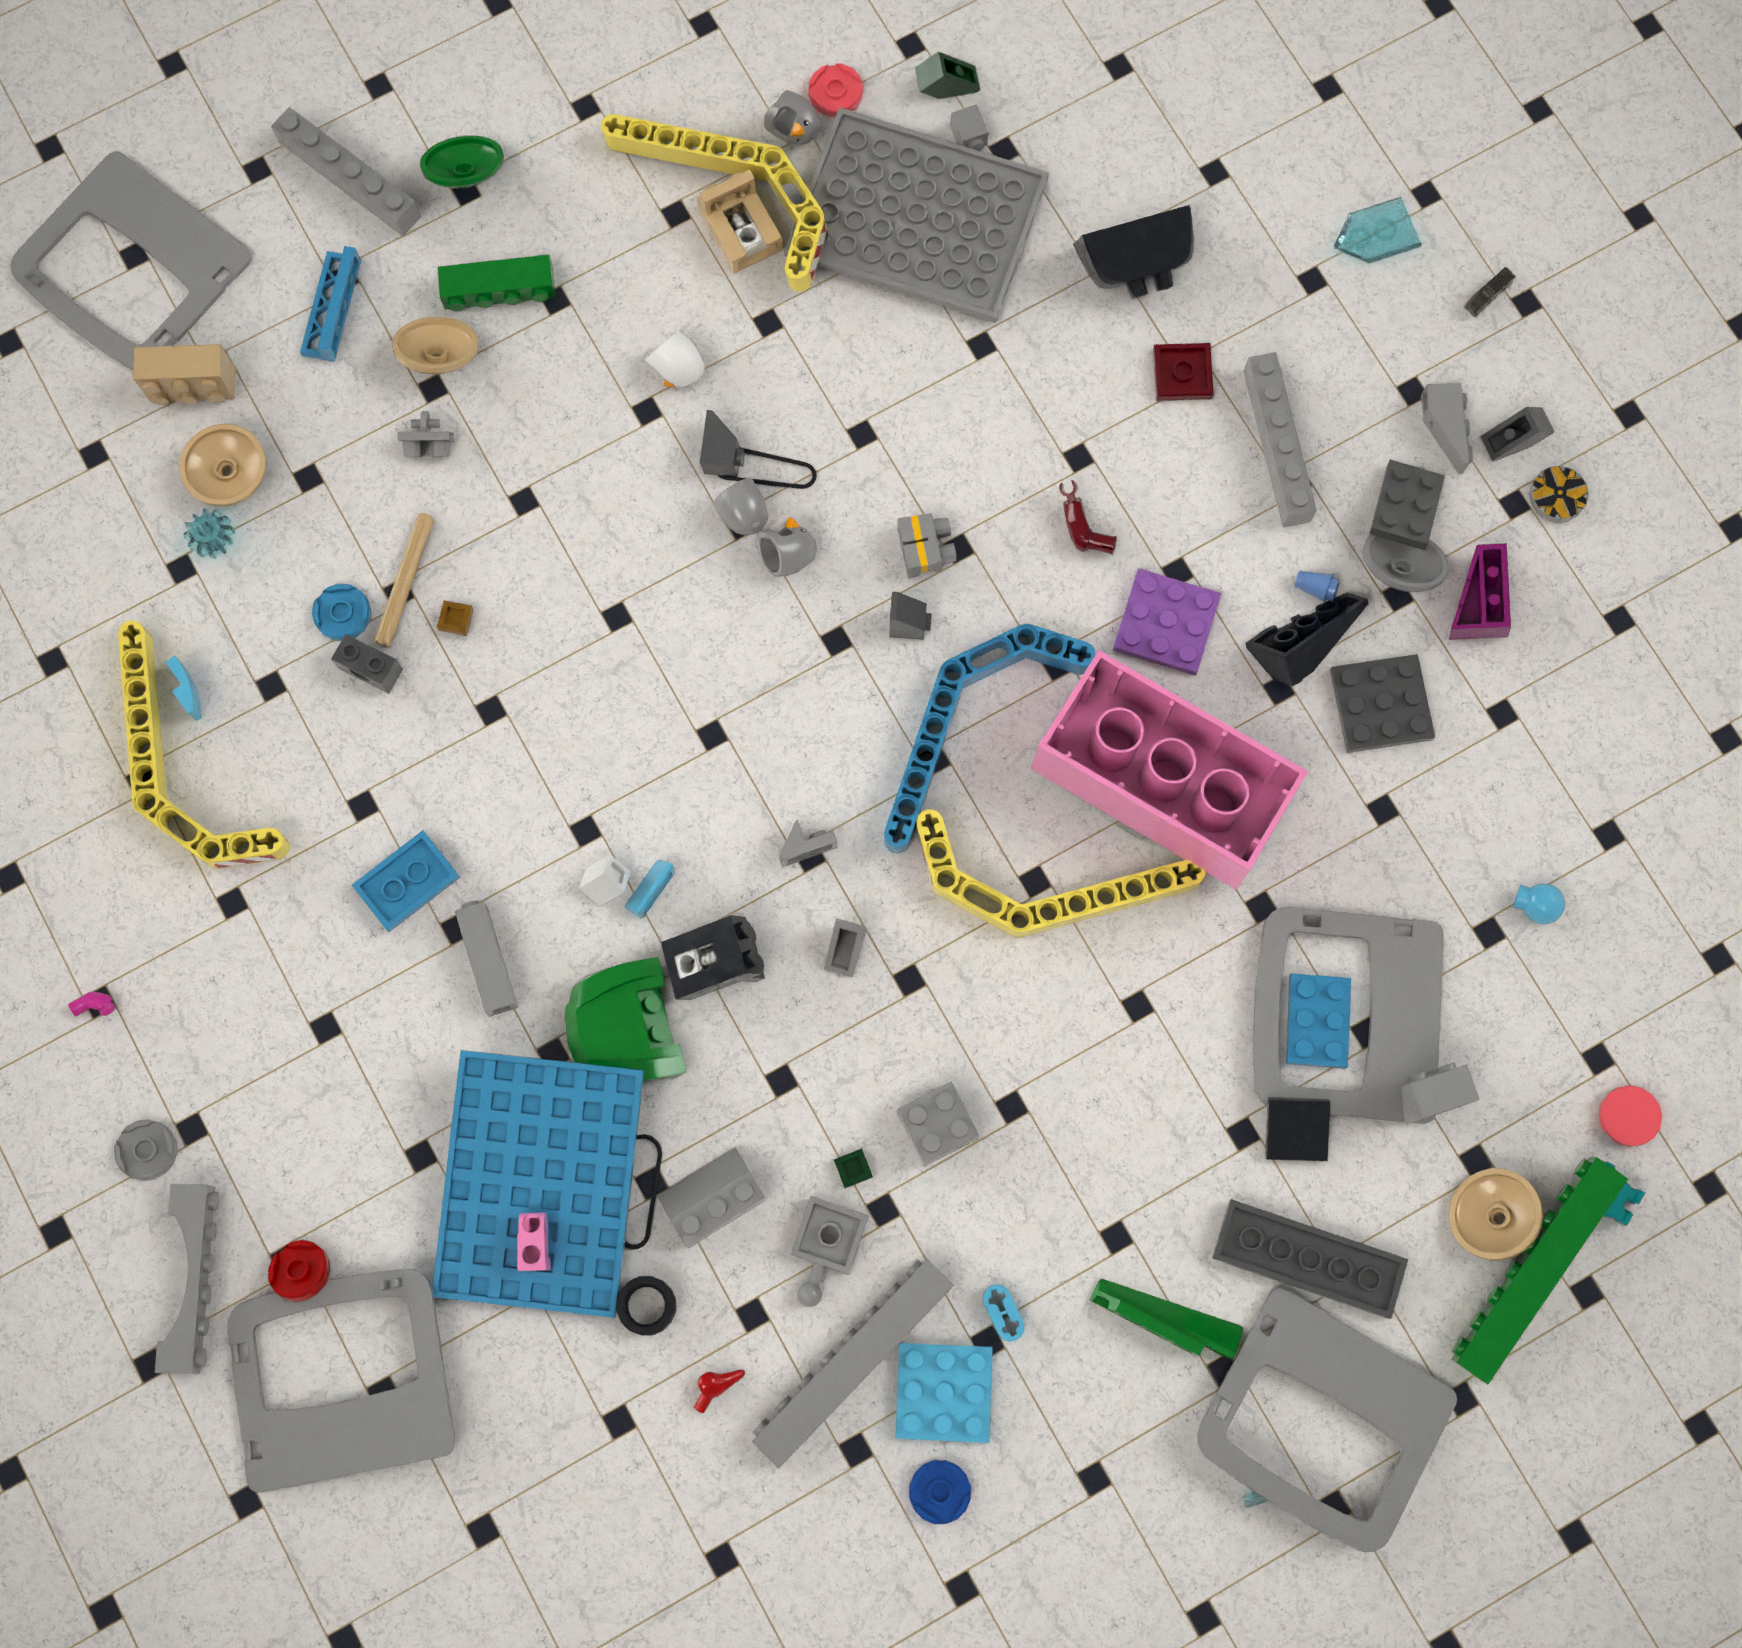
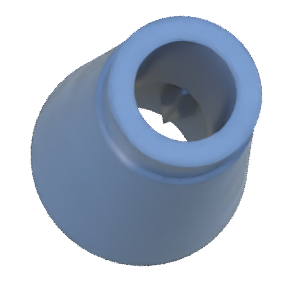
M1300 570L1294 587L1300 588V590L1323 602L1326 600L1333 602L1340 579L1334 578V574L1304 572Z

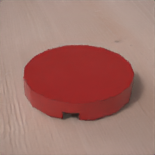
M299 1240L290 1242L284 1246L285 1249L280 1253L277 1252L268 1268V1282L274 1292L284 1300L291 1302L306 1301L317 1295L326 1285L330 1274V1261L325 1251L314 1242Z

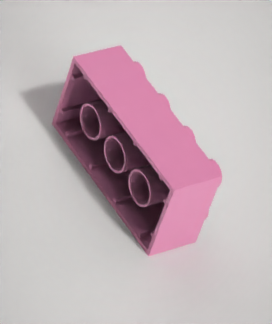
M1100 650L1096 653L1040 742L1031 767L1035 772L1174 854L1189 860L1192 864L1194 863L1199 866L1198 868L1206 870L1208 874L1237 890L1252 868L1308 771Z

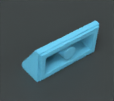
M657 860L627 901L625 908L640 919L644 918L675 874L673 865L663 860Z

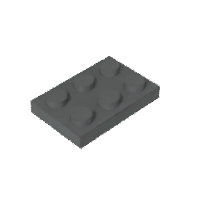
M1390 459L1386 467L1369 534L1425 550L1429 543L1445 475Z

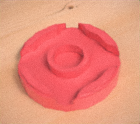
M835 63V65L822 66L813 73L809 81L810 101L819 113L826 116L836 117L839 107L854 111L862 100L863 85L861 78L853 68L847 65Z
M1632 1085L1618 1087L1611 1091L1600 1104L1598 1116L1601 1128L1612 1141L1619 1145L1627 1147L1644 1145L1655 1138L1661 1128L1662 1113L1660 1105L1654 1096L1643 1088Z

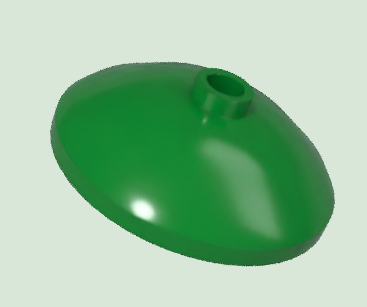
M473 135L459 136L446 139L430 147L421 157L420 168L423 176L438 186L457 189L469 188L485 182L494 176L504 162L502 147L490 138Z

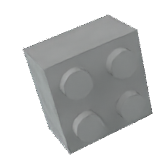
M952 1082L897 1109V1115L924 1167L979 1139V1134Z

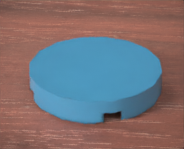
M350 584L329 586L322 591L323 593L319 598H316L312 610L314 623L324 636L334 641H341L345 634L356 638L365 631L370 623L372 611L369 600L360 590Z

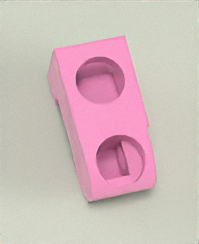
M546 1212L520 1213L519 1234H517V1271L551 1270Z

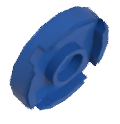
M933 1460L923 1464L914 1473L909 1484V1499L914 1511L923 1520L932 1524H947L957 1520L967 1510L971 1500V1486L967 1475L958 1465L947 1460Z

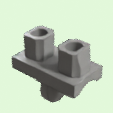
M422 411L420 419H411V428H421V432H397L398 441H402L405 457H422L421 441H431V457H448L450 441H454V433L430 432L431 428H440V419H430L429 411Z

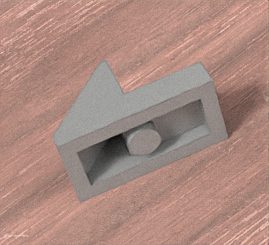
M796 820L779 855L781 866L785 867L838 848L834 831L827 833L826 830H820L809 836L810 839L805 840L799 822Z

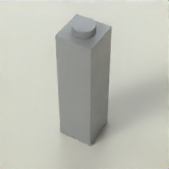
M477 900L461 905L462 909L456 910L455 914L485 1013L491 1017L518 1008L488 907L484 902L479 903Z

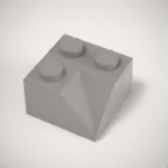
M1455 1062L1429 1071L1430 1077H1428L1427 1072L1409 1077L1410 1083L1401 1087L1406 1125L1480 1100L1467 1064L1456 1067Z

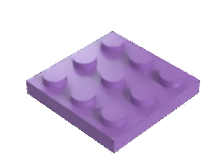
M1138 568L1113 651L1196 676L1221 593Z

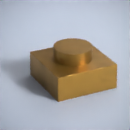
M444 600L437 629L443 632L467 636L474 610L473 607Z

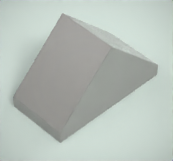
M836 919L824 969L853 977L866 936L865 926Z

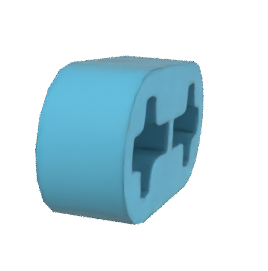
M997 1284L987 1288L983 1294V1303L997 1334L1005 1341L1011 1342L1019 1339L1024 1332V1323L1010 1292L1004 1286ZM992 1290H996L998 1294L1004 1293L1005 1298L1002 1300V1305L1005 1311L1000 1313L996 1304H989L988 1299L992 1297ZM1006 1313L1011 1322L1017 1321L1019 1325L1015 1329L1016 1335L1011 1336L1009 1332H1002L1001 1328L1005 1326L1002 1315Z

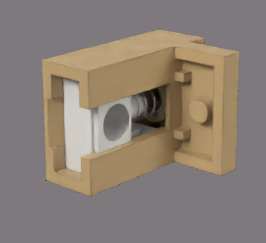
M750 169L743 173H735L728 180L718 185H710L703 192L699 193L700 196L696 198L698 211L733 274L783 250L782 237L756 193L755 178ZM729 222L733 223V227L735 226L736 228L735 231L732 229ZM749 237L755 239L754 241L749 243L743 241L745 238Z

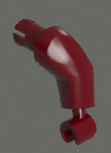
M1071 480L1073 491L1066 493L1063 482H1061L1059 485L1060 493L1067 497V500L1063 502L1066 524L1075 548L1081 552L1092 549L1113 555L1117 536L1092 532L1086 518L1082 500L1080 497H1075L1078 490L1077 483Z

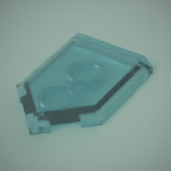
M1398 197L1349 213L1333 248L1370 264L1419 248L1422 244L1402 198Z

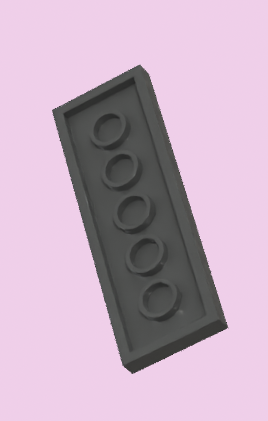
M1232 1199L1229 1200L1212 1259L1387 1319H1392L1408 1263L1406 1258Z

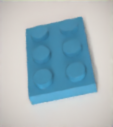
M422 830L353 883L352 887L384 928L391 932L457 881L460 876Z
M1305 974L1289 975L1286 1064L1340 1069L1348 1068L1351 978Z

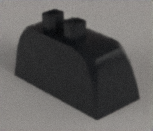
M1190 205L1081 235L1073 246L1087 274L1099 288L1109 289L1126 285L1131 298L1135 299L1148 294L1145 280L1153 278L1157 292L1173 287L1171 272L1186 265L1194 252V234Z

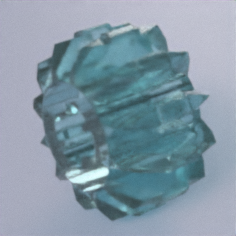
M203 508L202 516L192 513L194 522H185V527L189 531L183 533L184 538L189 541L188 547L191 551H197V554L203 558L207 553L211 558H215L219 550L221 553L226 554L224 546L225 544L233 545V540L230 536L235 534L234 528L230 526V519L225 515L222 516L220 511L216 509L210 514L207 509Z

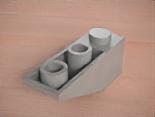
M1461 383L1427 384L1421 394L1423 422L1458 474H1463L1469 463L1472 462L1473 457L1472 447L1467 444L1470 424L1469 420L1465 419L1464 410L1467 407L1466 393H1462Z

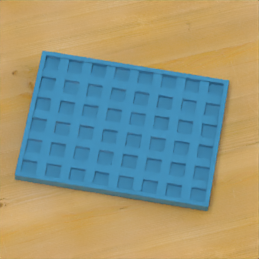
M460 1050L432 1286L434 1297L616 1317L644 1070ZM546 1212L551 1270L517 1271V1234H519L520 1213Z

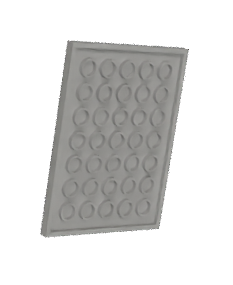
M839 107L808 187L824 213L827 234L817 266L996 323L1048 180L1049 172ZM812 222V223H810V224H808V225H809V226H814V225H817L818 223H817V222ZM795 224L784 250V256L786 257L795 232ZM804 247L801 251H807L811 247Z

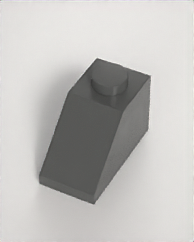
M1525 407L1480 437L1492 461H1497L1534 446L1555 431L1542 407Z
M707 410L699 462L701 468L706 475L738 476L739 466L743 467L744 449L740 448L737 438L713 410Z
M892 591L889 637L924 640L925 630H931L932 613H926L927 603Z

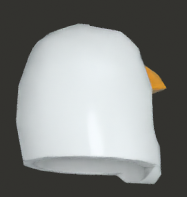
M682 331L675 333L656 350L649 352L644 357V360L654 367L665 379L664 386L667 387L676 386L683 388L692 383H697L702 378L705 370L704 359L691 338Z

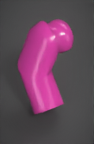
M95 991L88 992L68 1004L71 1012L76 1017L89 1009L99 1010L102 1016H107L115 1010V1005L111 1002L112 998L109 995Z

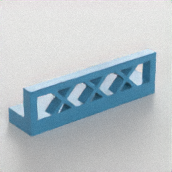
M344 246L343 253L331 251L326 253L300 350L302 356L335 362L361 264L359 254L354 247ZM333 261H338L340 265L337 275L334 277L330 270ZM334 285L330 301L327 302L324 297L325 290ZM327 311L324 325L320 327L317 322L318 315ZM320 336L318 350L310 349L311 341Z

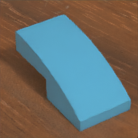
M173 656L165 663L181 685L172 692L188 714L198 721L201 719V706L197 689L183 663L176 656Z

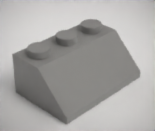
M736 1148L657 1195L669 1220L688 1249L767 1200Z

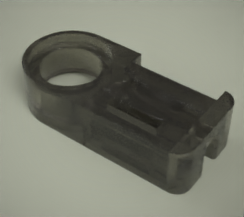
M1507 267L1503 268L1469 299L1464 308L1473 317L1478 316L1492 301L1512 285L1516 275Z

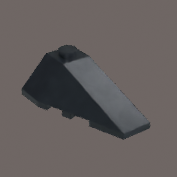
M1348 592L1334 598L1333 602L1327 601L1316 606V612L1301 617L1298 614L1291 617L1290 624L1278 629L1275 625L1266 628L1246 642V648L1273 680L1290 686L1299 684L1305 677L1314 672L1369 604L1368 599Z

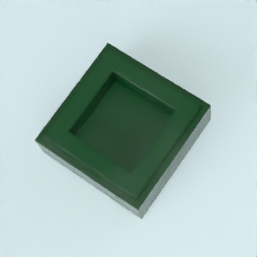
M862 1149L834 1159L845 1189L873 1178Z

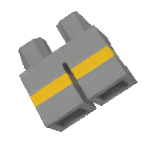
M932 513L898 518L897 529L908 579L918 577L919 573L932 570L935 572L942 571V565L956 561L957 556L954 543L939 546L937 538L951 536L949 518L933 519Z

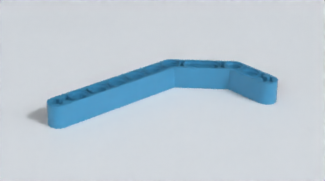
M1022 624L945 661L940 667L885 828V847L890 852L899 854L906 851L911 843L918 815L921 813L963 688L1025 658L1082 675L1095 657L1093 646L1088 642L1032 624ZM1028 636L1033 640V643L1023 645L1019 642L1018 638ZM1051 644L1057 645L1061 652L1051 654L1046 650V647ZM1002 648L1007 652L1005 657L985 667L976 668L971 664V661L994 649ZM1067 649H1069V656L1068 658H1065ZM1079 654L1085 655L1083 662L1077 661ZM948 671H956L960 678L951 681L945 677V674ZM945 697L951 701V704L945 708L940 707L936 704V700ZM931 724H937L942 728V731L939 734H931L926 728ZM921 751H929L933 758L930 761H921L917 755ZM916 777L922 779L924 785L921 788L915 789L909 786L908 781ZM907 804L911 805L915 811L910 816H904L899 812V808ZM900 824L903 826L902 839L895 843L893 842V836L897 834Z

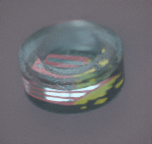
M1254 1492L1245 1494L1242 1497L1245 1508L1268 1502Z

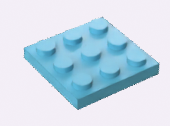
M899 1343L895 1439L989 1443L992 1347Z

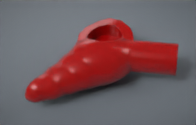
M736 1370L722 1374L706 1372L702 1374L697 1381L698 1389L702 1393L696 1401L694 1409L700 1413H705L712 1398L722 1395L727 1389L743 1378L745 1371Z

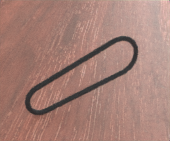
M740 447L744 449L745 453L805 466L812 472V479L807 484L753 479L756 484L806 489L815 483L816 471L809 463ZM717 475L722 479L731 481H741L743 479H746L742 477Z
M646 1134L637 1135V1140L647 1139L653 1142L657 1148L658 1156L645 1237L637 1245L629 1244L625 1240L624 1246L630 1249H640L649 1240L662 1160V1148L659 1142L654 1137Z

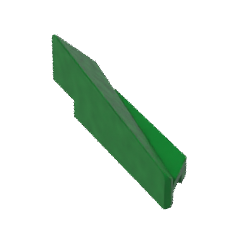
M1105 1279L1098 1281L1089 1299L1091 1302L1194 1356H1200L1203 1348L1206 1347L1229 1360L1234 1359L1243 1333L1241 1325Z

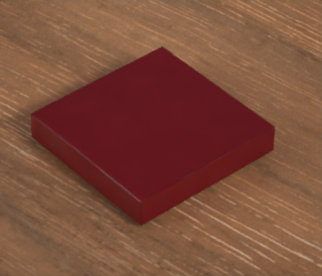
M1210 343L1154 344L1153 359L1156 401L1213 399Z

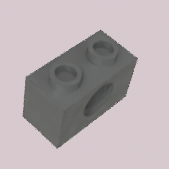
M347 634L344 635L331 658L339 670L388 694L403 670L397 659Z

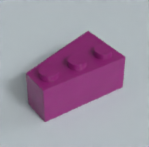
M1507 543L1476 545L1451 627L1449 640L1505 638L1509 636L1511 615Z

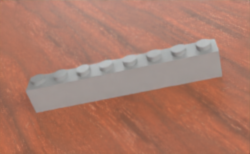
M928 1259L923 1264L917 1260L906 1272L909 1276L907 1281L902 1286L896 1282L884 1295L888 1300L879 1309L874 1305L863 1316L866 1323L858 1331L853 1327L840 1340L844 1346L836 1354L831 1350L819 1362L823 1368L815 1376L809 1373L797 1385L801 1391L793 1399L786 1396L775 1408L779 1414L771 1422L765 1418L753 1431L756 1437L752 1442L778 1469L954 1286Z

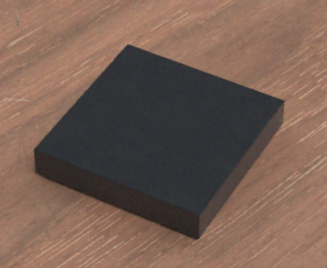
M1268 1097L1265 1158L1267 1160L1328 1161L1330 1100Z

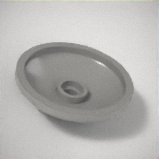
M1370 535L1362 549L1364 563L1374 577L1385 585L1400 591L1424 592L1432 590L1443 583L1448 573L1449 565L1444 552L1430 539L1426 549L1422 550Z

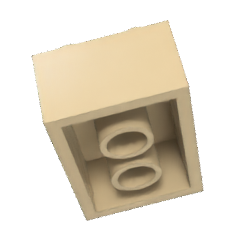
M221 344L134 347L133 380L150 402L165 405L169 401L193 404L197 400L221 403L226 399H235V366Z

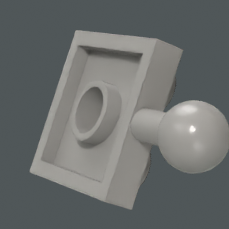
M810 1196L791 1251L792 1256L814 1263L808 1282L802 1284L798 1289L797 1296L802 1305L813 1307L820 1302L822 1291L819 1284L825 1267L849 1275L869 1215ZM828 1226L836 1228L839 1232L838 1240L833 1244H826L821 1239L822 1230Z

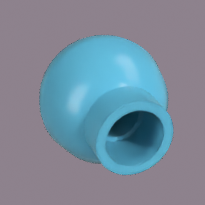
M1537 884L1531 888L1520 885L1513 908L1524 910L1525 915L1533 922L1546 925L1557 921L1562 916L1565 909V899L1561 891L1551 884Z

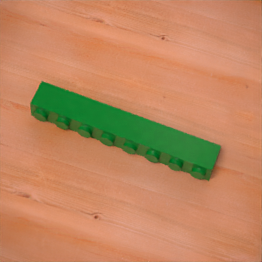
M1589 1157L1588 1160L1584 1158L1578 1164L1574 1171V1174L1577 1175L1571 1185L1566 1184L1557 1195L1559 1203L1553 1211L1549 1209L1543 1215L1542 1228L1535 1241L1524 1251L1518 1262L1514 1260L1509 1265L1504 1274L1507 1279L1501 1288L1496 1286L1487 1298V1301L1490 1303L1483 1313L1479 1311L1474 1316L1469 1325L1472 1330L1466 1339L1461 1337L1452 1349L1455 1355L1451 1360L1487 1385L1493 1379L1628 1180L1627 1177L1598 1157Z

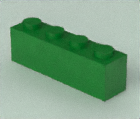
M549 254L437 267L439 294L445 310L461 311L466 307L488 308L493 304L505 303L516 305L521 301L533 300L544 302L549 298H556L553 265Z

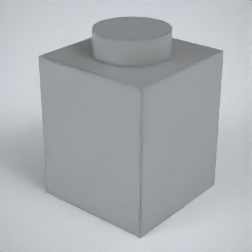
M977 104L951 113L950 128L956 143L981 151L987 145L989 132Z

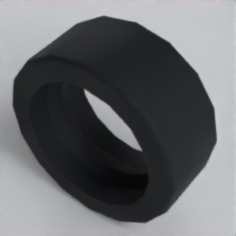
M639 1276L630 1280L621 1289L617 1298V1314L621 1323L629 1331L638 1335H655L664 1331L672 1323L676 1313V1298L672 1289L663 1280L653 1276ZM643 1287L656 1289L665 1301V1309L662 1316L652 1324L636 1322L629 1312L631 1295Z

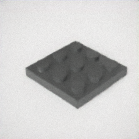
M1418 654L1334 666L1330 669L1347 753L1432 741L1435 738Z

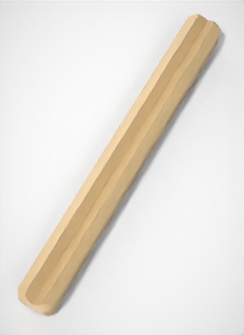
M419 513L375 637V642L379 646L389 648L392 644L434 519L429 514Z

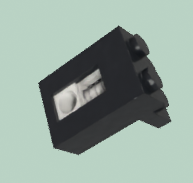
M730 915L661 942L676 1000H692L738 982H757L765 979L763 972L764 962L758 954L755 943L756 933L750 922L746 920V917ZM694 959V961H695V967H694V969L692 970L691 963H692V960ZM716 962L719 963L718 965L713 966V967H710V966H709V965H711V964H713V963H716Z

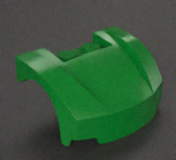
M659 957L622 963L594 972L579 980L572 987L569 1003L565 1007L567 1043L574 1062L644 1070L643 1082L675 1079L686 1073L680 1043H673L661 993V988L666 985Z

